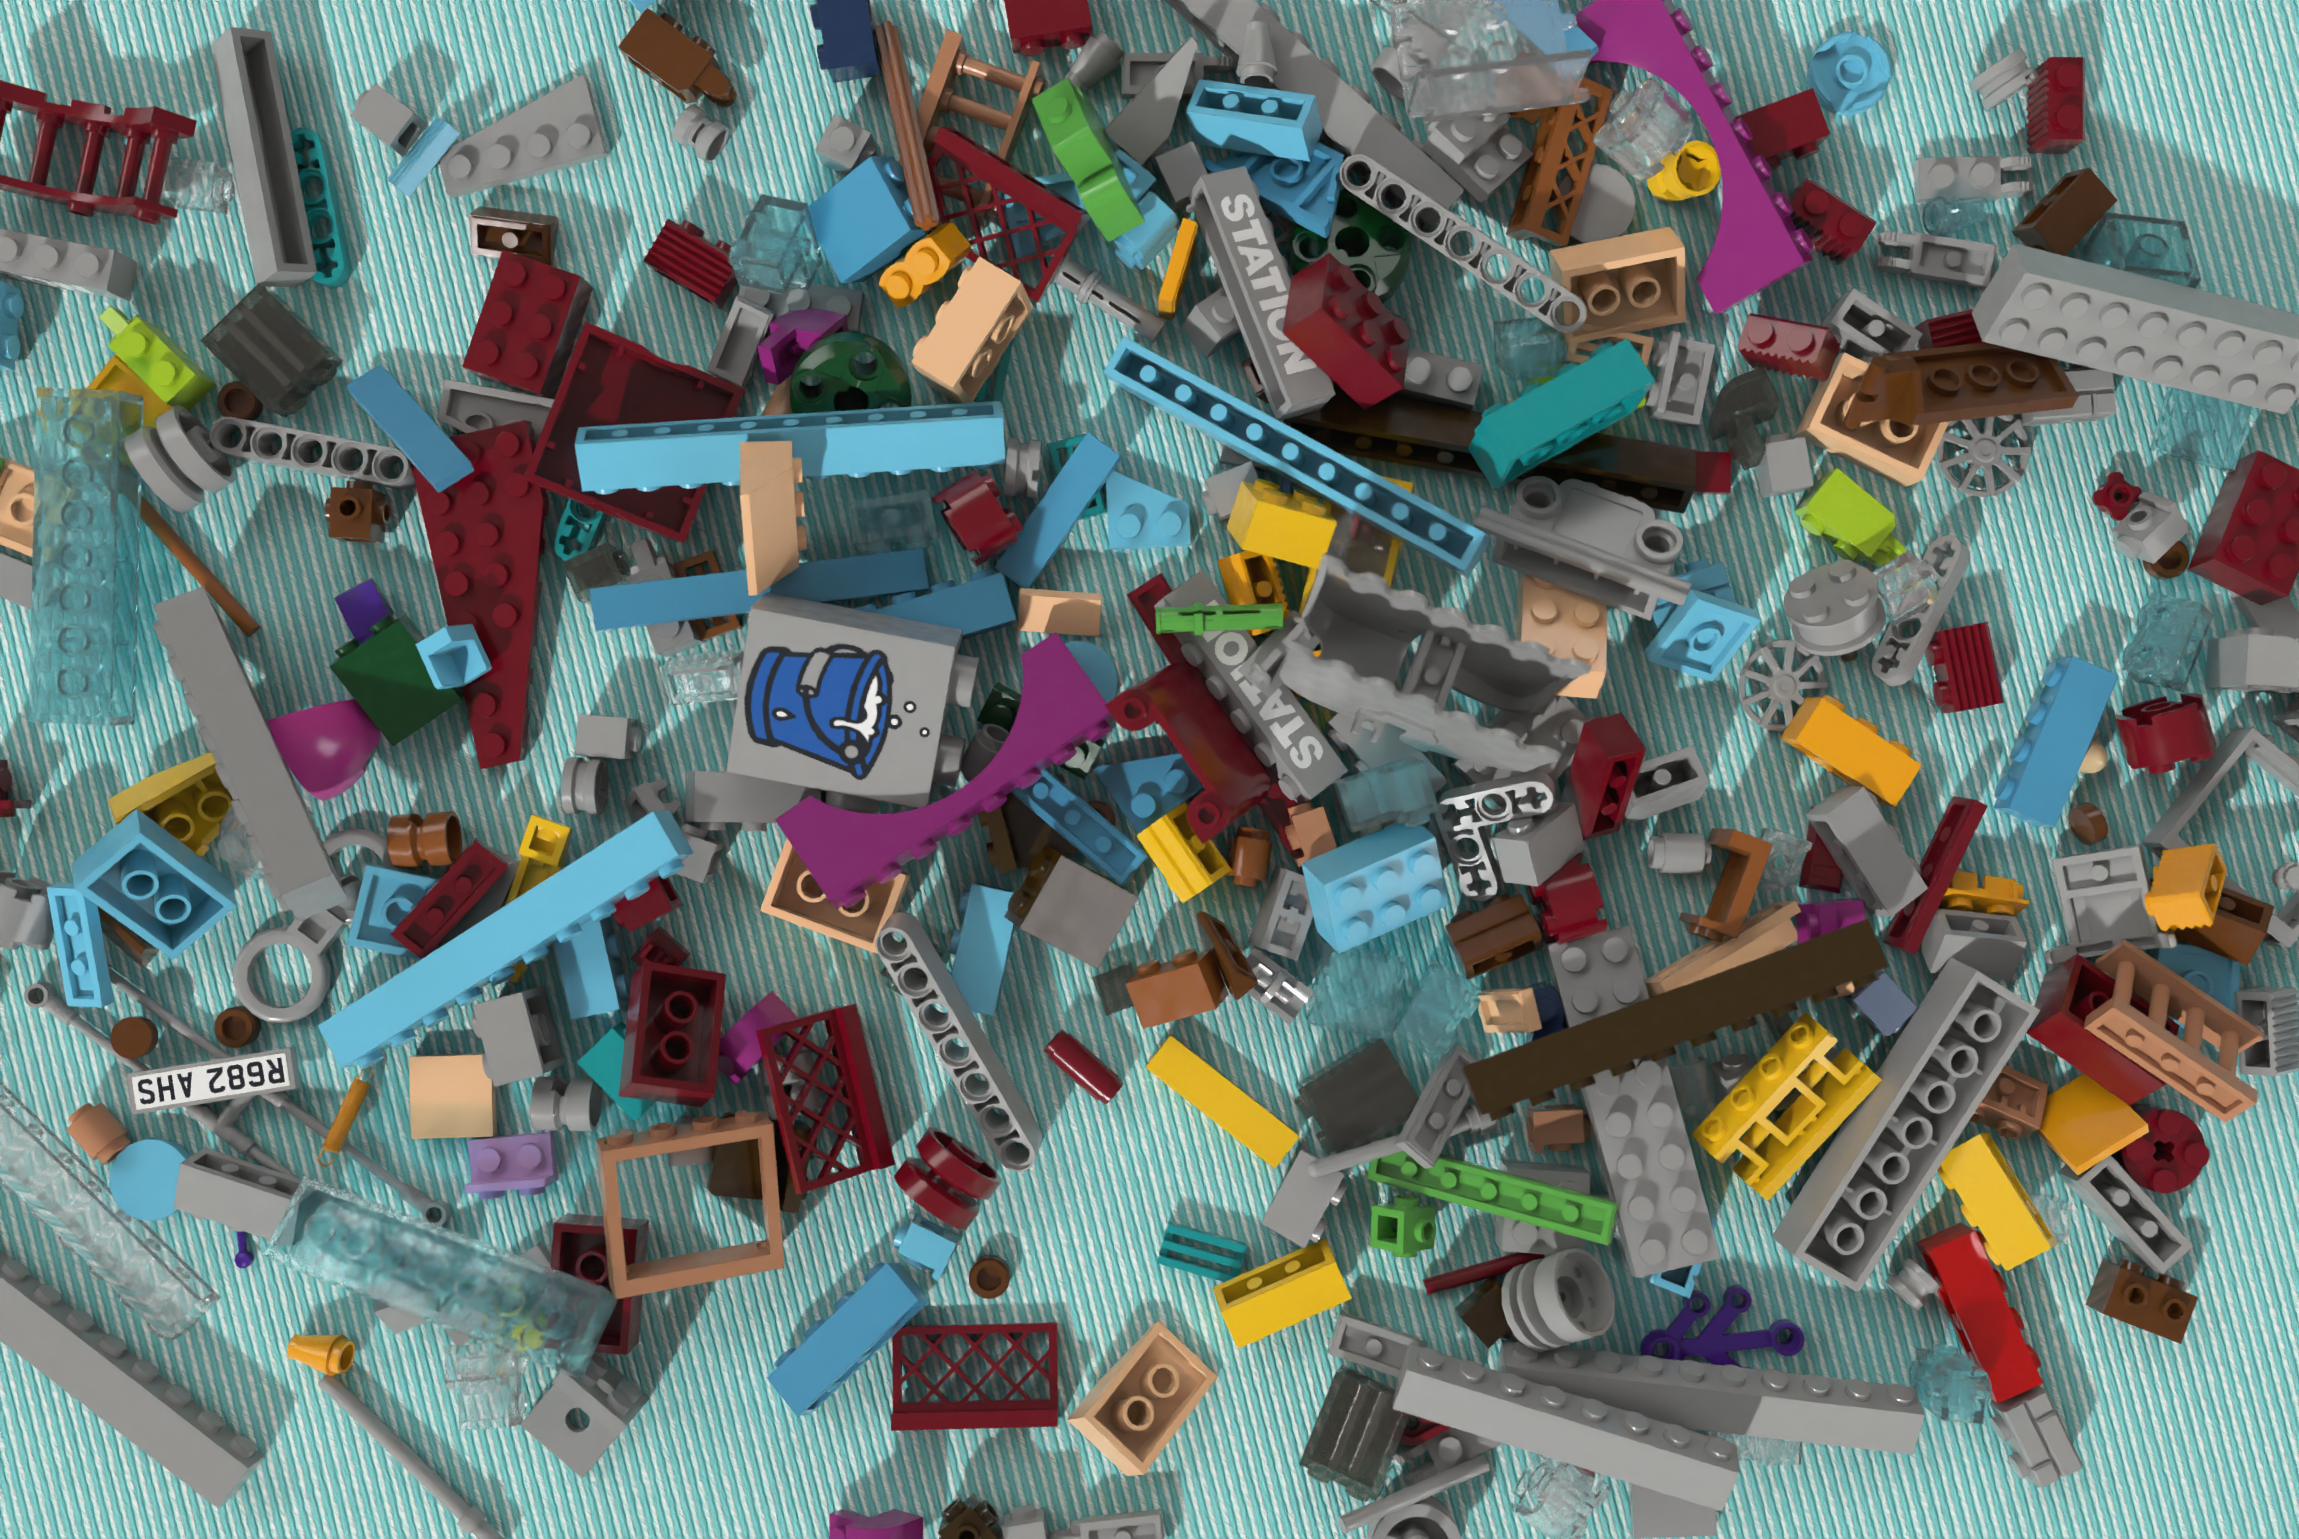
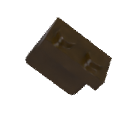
M1054 774L1062 782L1065 783V779L1062 775ZM1011 792L1005 795L1007 797L1006 802L996 810L989 813L983 810L977 814L981 827L988 826L992 842L986 843L991 866L999 865L1001 873L1029 866L1033 858L1041 853L1045 844L1064 855L1079 852L1076 847Z
M726 1112L720 1119L735 1117V1113ZM770 1119L774 1129L780 1210L782 1212L799 1213L801 1201L806 1199L808 1192L803 1194L795 1193L778 1119ZM801 1120L794 1121L793 1129L795 1135L805 1141L811 1128ZM758 1138L715 1145L707 1182V1189L712 1195L763 1200ZM817 1139L813 1144L815 1148H817ZM811 1153L808 1154L803 1164L806 1182L809 1181L806 1176L809 1160H813L815 1157Z

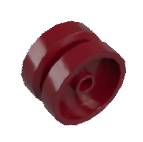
M929 1127L916 1145L921 1159L907 1157L893 1177L899 1187L926 1211L950 1226L966 1230L980 1211L974 1198L988 1200L1002 1179L985 1160L966 1145L937 1128Z

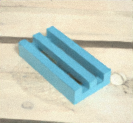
M437 116L387 178V181L410 197L460 133L449 123Z

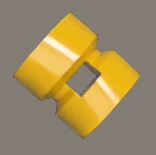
M1696 140L1658 152L1650 160L1646 171L1647 186L1652 195L1660 201L1672 203L1710 192L1715 188L1721 175L1716 150L1707 142Z

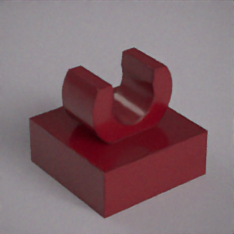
M658 927L630 959L639 967L644 961L681 966L691 953L662 927Z

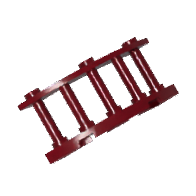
M0 80V142L6 114H11L12 109L37 115L36 121L40 123L28 182L0 175V190L67 206V211L84 217H93L95 211L134 217L137 220L155 225H161L162 219L177 218V209L162 205L160 202L172 144H177L178 139L194 137L196 120L156 106L146 108L125 107L123 116L111 114L112 108L106 105L72 99L71 106L47 102L48 95L44 92ZM64 123L82 126L83 131L87 133L75 192L46 186L58 128H63ZM111 132L124 134L128 141L116 197L93 195L104 139L110 138ZM151 138H154L143 198L136 197L135 193L145 145L150 144Z

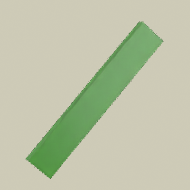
M1375 1138V1141H1374V1142L1379 1141V1140H1383V1139H1382V1138ZM1401 1151L1370 1161L1367 1179L1604 1245H1610L1612 1242L1620 1204L1617 1201L1442 1154L1438 1157L1433 1168L1424 1169L1406 1152Z

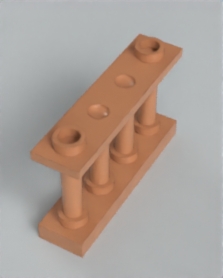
M947 29L916 112L925 155L927 156L928 151H933L936 145L934 139L940 129L937 126L942 113L948 114L949 111H953L1005 130L1006 133L999 152L994 153L1010 163L1030 111L1032 98L1044 92L1046 79L1042 78L1040 63L1032 60L1025 77L970 57L969 52L966 51L963 35ZM964 73L1019 92L1020 95L1013 114L1010 115L955 95V90L951 88L956 75L962 76ZM900 156L898 162L902 165L901 156ZM938 175L940 186L956 182ZM989 183L986 184L984 191L970 187L974 206L979 207L995 202ZM962 186L942 191L943 195L966 203ZM997 208L976 213L979 225L985 228L988 225L990 216L994 218L998 216Z
M2126 939L2096 960L2095 966L2113 977L2115 984L2112 998L2086 1016L2084 1024L2086 1030L2225 1123L2257 1104L2258 1091L2236 1077L2238 1054L2263 1039L2264 1032ZM2132 991L2150 1002L2148 1017L2130 1006ZM2167 1014L2185 1026L2183 1040L2165 1029ZM2202 1038L2220 1049L2218 1064L2200 1053Z

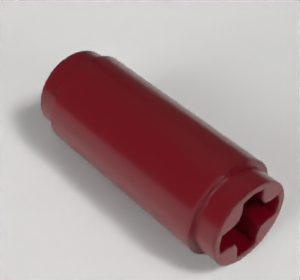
M1063 1029L1053 1037L1043 1050L1049 1055L1048 1058L1096 1101H1101L1104 1105L1117 1094L1124 1084L1118 1079L1119 1076L1071 1033H1066Z

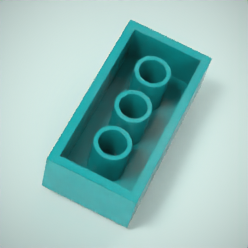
M1628 338L1614 346L1611 342L1599 346L1589 355V360L1580 365H1577L1575 361L1568 363L1553 375V380L1544 385H1541L1539 381L1534 382L1518 394L1517 400L1508 405H1505L1503 401L1498 402L1482 414L1483 419L1474 430L1475 435L1468 450L1494 490L1636 410L1655 379Z

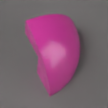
M355 699L324 704L267 721L278 749L293 775L311 795L323 801H327L345 792L361 778L365 772L363 767L369 759L373 748L378 746L380 730Z

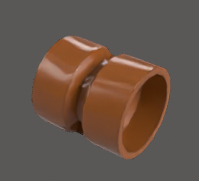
M453 811L431 812L424 819L419 814L392 816L388 824L387 845L394 867H421L424 860H427L432 866L452 865L462 853V831L456 813Z

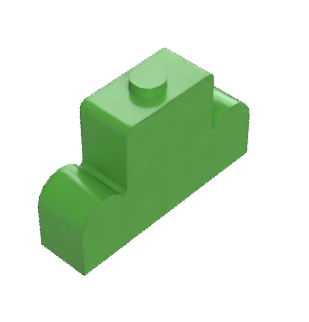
M1069 77L1032 98L1054 154L1075 182L1078 194L1087 212L1106 240L1110 242L1145 222L1101 118L1081 86L1075 87Z

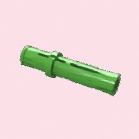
M1193 602V606L1155 607L1156 634L1194 632V636H1203V631L1283 629L1282 602L1202 606V602Z

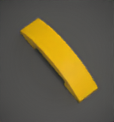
M535 814L531 815L518 852L522 857L505 906L564 868L573 828ZM525 961L513 968L516 974L508 979L509 981L520 982L528 966Z

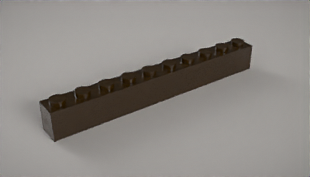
M1334 387L1335 395L1320 410L1282 421V423L1340 454L1487 479L1468 450L1475 435L1474 430L1483 419V412L1388 396L1364 410L1342 388ZM1596 433L1508 483L1519 485L1524 479L1532 476L1547 477L1558 485L1568 479H1578L1594 483L1600 488L1622 496L1633 497L1654 509L1684 514L1696 488L1697 450Z
M1867 918L1463 1066L1461 1070L1479 1117L1489 1113L1491 1121L1516 1113L1513 1104L1529 1099L1531 1106H1535L1556 1098L1553 1090L1569 1084L1573 1092L1596 1083L1593 1075L1610 1070L1612 1077L1636 1069L1634 1060L1650 1055L1652 1062H1656L1677 1054L1674 1045L1690 1040L1694 1048L1716 1040L1715 1030L1730 1025L1733 1033L1757 1025L1756 1015L1771 1011L1773 1018L1798 1010L1795 1001L1811 996L1813 1002L1817 1003L1839 995L1836 986L1852 981L1854 988H1858L1880 980L1877 971L1889 966Z

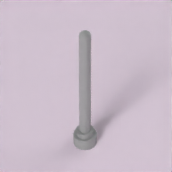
M1472 1103L1468 1105L1467 1110L1462 1111V1115L1458 1118L1450 1136L1466 1131L1470 1135L1475 1133L1477 1136L1492 1133L1497 1129V1121H1491L1489 1113L1479 1117L1476 1106ZM1399 1135L1311 1161L1307 1166V1172L1312 1177H1320L1401 1152L1403 1150L1395 1144Z

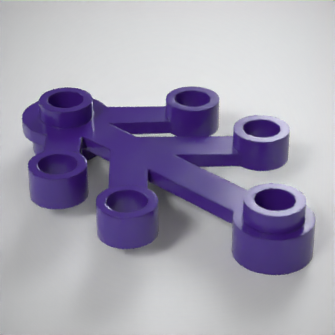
M1733 1285L1725 1290L1723 1296L1725 1303L1698 1337L1683 1338L1696 1318L1703 1317L1709 1312L1711 1304L1709 1298L1703 1292L1693 1290L1690 1298L1683 1297L1684 1307L1667 1329H1655L1645 1335L1641 1342L1640 1352L1641 1356L1651 1355L1657 1358L1680 1361L1686 1360L1685 1356L1702 1355L1715 1365H1736L1741 1368H1750L1742 1367L1725 1352L1773 1347L1775 1351L1783 1356H1793L1801 1351L1805 1338L1802 1330L1795 1323L1787 1319L1773 1322L1769 1329L1724 1334L1736 1317L1750 1308L1752 1302L1750 1294L1743 1287ZM1738 1292L1743 1293V1302L1737 1306L1732 1305V1296ZM1701 1297L1703 1299L1702 1307L1698 1310H1692L1690 1308L1691 1300ZM1782 1329H1788L1790 1333L1789 1338L1784 1342H1779L1777 1340L1778 1332ZM1658 1343H1666L1667 1351L1665 1354L1655 1355L1654 1347Z

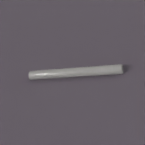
M1484 1455L1475 1457L1338 1517V1525L1341 1531L1346 1534L1485 1473L1490 1469L1489 1463Z

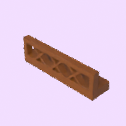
M1577 73L1569 81L1565 77L1562 78L1546 111L1541 116L1531 149L1534 155L1527 163L1506 232L1507 236L1519 241L1535 237L1559 248L1567 246L1614 90ZM1582 90L1598 97L1594 113L1586 118L1579 104ZM1578 128L1583 138L1584 146L1582 153L1573 157L1567 140L1570 131ZM1567 167L1573 183L1570 192L1561 196L1555 179L1558 171ZM1555 206L1561 220L1558 233L1541 227L1546 210Z

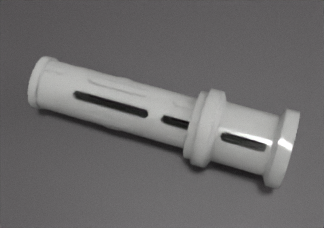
M1068 251L1051 284L1059 283L1076 294V300L1080 303L1084 302L1087 304L1089 301L1118 321L1150 340L1151 343H1154L1167 321L1162 320L1133 299L1104 282L1100 271L1097 269L1089 270L1074 260L1072 253Z

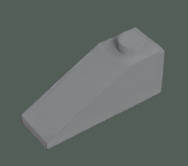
M1192 35L1105 129L1141 166L1147 159L1154 164L1155 157L1164 154L1169 148L1165 140L1170 136L1198 44Z

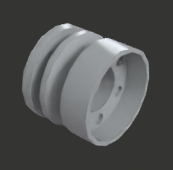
M1572 1248L1548 1255L1543 1259L1533 1260L1513 1267L1506 1274L1503 1282L1502 1307L1507 1324L1515 1337L1527 1348L1542 1352L1604 1334L1613 1322L1615 1295L1610 1278L1601 1263L1590 1252L1580 1248Z

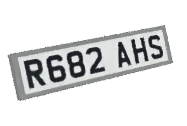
M295 1046L126 1074L132 1115L301 1087Z

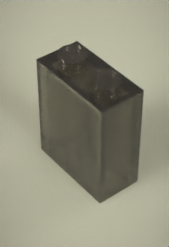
M258 283L200 340L269 411L285 418L289 414L292 415L300 411L308 401L307 396L318 386L325 385L332 380L337 373L336 368L343 362L276 292L261 283Z
M1377 1034L1295 1084L1300 1095L1295 1097L1294 1101L1306 1120L1313 1116L1321 1130L1315 1133L1326 1154L1329 1155L1334 1151L1337 1154L1370 1144L1408 1120L1419 1097L1385 1041Z
M1342 1365L1334 1375L1299 1465L1308 1468L1307 1474L1318 1481L1330 1483L1332 1480L1345 1486V1492L1355 1499L1368 1502L1370 1498L1376 1501L1384 1489L1413 1415L1393 1409L1395 1389Z

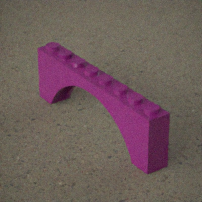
M1596 0L1571 17L1570 20L1598 46L1599 51L1587 64L1619 62L1644 69L1658 76L1675 88L1690 103L1708 130L1721 170L1723 189L1722 214L1713 249L1696 280L1715 315L1729 311L1812 262L1813 259L1809 252L1813 250V245L1808 235L1802 228H1795L1789 217L1793 213L1789 200L1782 191L1776 193L1769 178L1773 176L1772 169L1763 155L1756 156L1749 143L1753 140V135L1742 118H1735L1729 107L1733 103V98L1722 81L1716 83L1709 68L1713 66V62L1707 50L1701 44L1696 46L1689 33L1693 30V25L1686 12L1682 8L1676 9L1672 0Z
M1056 632L1021 655L1023 689L1019 710L1009 736L988 766L958 791L930 805L891 814L852 812L825 804L809 796L775 819L823 893L836 909L841 906L849 908L857 904L866 896V889L878 881L880 884L891 881L901 873L902 869L900 866L912 858L920 860L928 856L937 848V841L948 834L956 836L962 833L972 824L971 818L983 810L986 813L996 810L1006 802L1007 797L1005 795L1019 786L1021 789H1025L1033 785L1041 778L1042 770L1053 763L1059 766L1067 762L1076 754V747L1088 739L1090 742H1095L1111 730L1110 725L1114 722V718L1105 707L1106 701Z

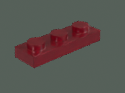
M476 838L396 925L390 935L417 957L423 959L437 947L509 867V864Z

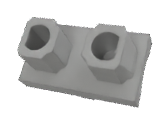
M1253 947L1245 959L1257 977L1258 984L1247 993L1290 1025L1314 991L1256 947Z

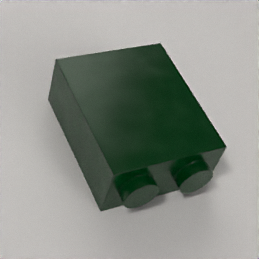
M406 613L396 619L391 614H388L369 627L373 634L362 642H359L354 637L334 651L338 658L329 666L392 746H395L464 698L462 687L439 690L435 688L416 647V644L424 640L425 637Z

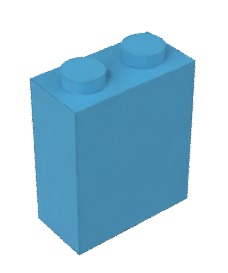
M870 156L802 211L841 283L865 282L933 230L931 227L929 231H923L921 227L915 225L904 170L894 157Z

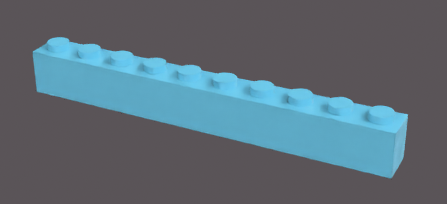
M1124 336L1103 371L1118 387L1467 579L1489 544L1487 534Z
M1000 401L578 427L575 440L582 491H594L598 494H611L619 489L637 488L640 491H654L662 486L673 485L692 489L700 487L704 483L719 482L727 486L740 485V442L792 441L793 458H802V475L810 480H823L830 475L841 474L860 478L866 477L872 472L887 471L896 475H904L917 469L947 472L955 467L972 466L976 469H990L996 466V464H1006L1004 424Z
M670 810L653 811L318 1025V1028L341 1069L354 1065H359L361 1069H365L383 1059L382 1051L392 1045L395 1049L415 1039L417 1035L414 1031L424 1024L426 1028H429L448 1018L450 1015L447 1010L457 1003L462 1007L480 998L483 995L480 989L487 984L492 983L495 986L513 977L516 974L513 968L524 961L528 965L546 956L549 953L547 946L558 940L560 943H564L583 932L580 926L590 919L597 922L608 917L617 910L614 906L615 903L625 897L628 901L633 900L650 890L648 883L656 877L661 876L662 879L676 874L685 867L682 861L693 855L694 852Z

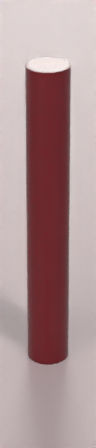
M1513 1253L1423 1279L1424 1288L1427 1296L1508 1273L1515 1266L1543 1259L1545 1255Z

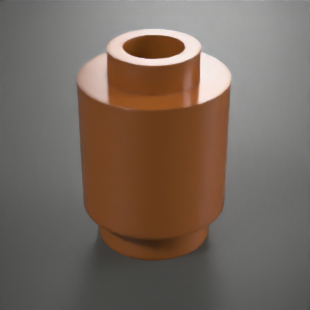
M1238 827L1237 836H1232L1228 860L1232 870L1226 874L1234 877L1233 885L1257 888L1258 881L1267 882L1273 843L1269 842V831Z

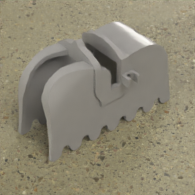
M1323 554L1314 585L1302 612L1306 627L1320 640L1322 651L1320 656L1315 657L1313 651L1301 645V642L1294 639L1290 641L1279 673L1286 686L1316 704L1354 718L1350 733L1357 735L1361 727L1371 730L1373 734L1369 741L1373 743L1379 741L1384 725L1390 723L1402 728L1399 739L1423 752L1429 750L1478 765L1526 772L1559 760L1561 753L1540 745L1530 746L1518 741L1519 737L1516 734L1504 729L1482 727L1478 724V720L1467 713L1444 711L1450 690L1453 689L1476 701L1501 710L1520 714L1539 713L1556 692L1579 676L1590 673L1591 665L1574 658L1559 659L1549 654L1550 650L1540 643L1515 641L1509 637V632L1500 626L1474 624L1468 620L1469 616L1459 609L1453 607H1434L1428 603V598L1413 590H1393L1387 586V581L1384 578L1372 573H1353L1347 569L1346 564L1342 560ZM1419 635H1422L1403 688L1399 692L1394 684L1408 646Z

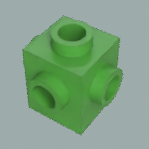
M1411 1195L1394 1196V1202L1372 1205L1370 1247L1392 1251L1393 1256L1402 1258L1417 1257V1251L1434 1248L1436 1207L1420 1204L1419 1197Z

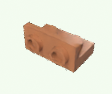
M2005 1065L1969 1122H1979L1996 1130L1997 1134L2005 1138L2021 1139L2040 1129L2049 1084Z

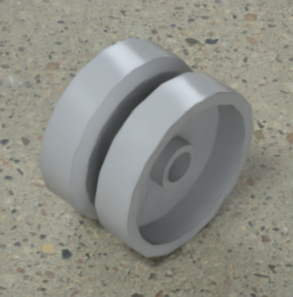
M179 405L174 406L156 418L157 429L145 425L124 439L128 456L140 476L164 503L177 512L185 514L205 500L204 490L216 494L236 480L235 471L227 455L217 451L212 446L209 430L192 413Z

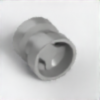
M696 104L690 105L682 112L672 131V138L683 146L690 145L695 149V154L706 163L713 161L721 153L730 136V129L720 121L712 122L707 118V113Z

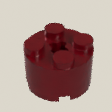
M974 470L932 496L936 504L944 502L946 508L939 512L963 550L968 549L970 553L974 551L977 554L970 560L978 567L1019 541L1017 533L1022 531L1023 527L1011 509H1002L996 497L1001 495V492L990 474L983 473L979 475Z
M2180 694L2182 702L2167 701L2166 696L2150 699L2121 710L2122 715L2116 714L2114 716L2127 764L2132 769L2147 767L2149 774H2159L2175 769L2174 762L2186 759L2202 761L2216 755L2214 748L2216 743L2204 698L2201 694Z
M1581 852L1539 886L1525 885L1532 906L1539 904L1542 920L1538 921L1545 944L1554 942L1560 946L1607 931V919L1598 921L1596 909L1604 907L1602 897L1589 863L1581 865L1584 857Z
M2131 1104L2130 1107L2148 1124L2149 1132L2111 1156L2138 1186L2162 1194H2170L2191 1184L2201 1172L2202 1167L2207 1164L2210 1157L2209 1150L2205 1146L2203 1135L2198 1126L2186 1115L2153 1104Z

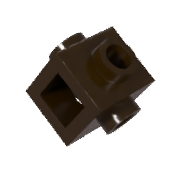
M974 1493L964 1502L961 1498L954 1500L941 1514L943 1519L938 1531L939 1539H1003L1002 1527L998 1524L999 1516L986 1500L980 1502Z

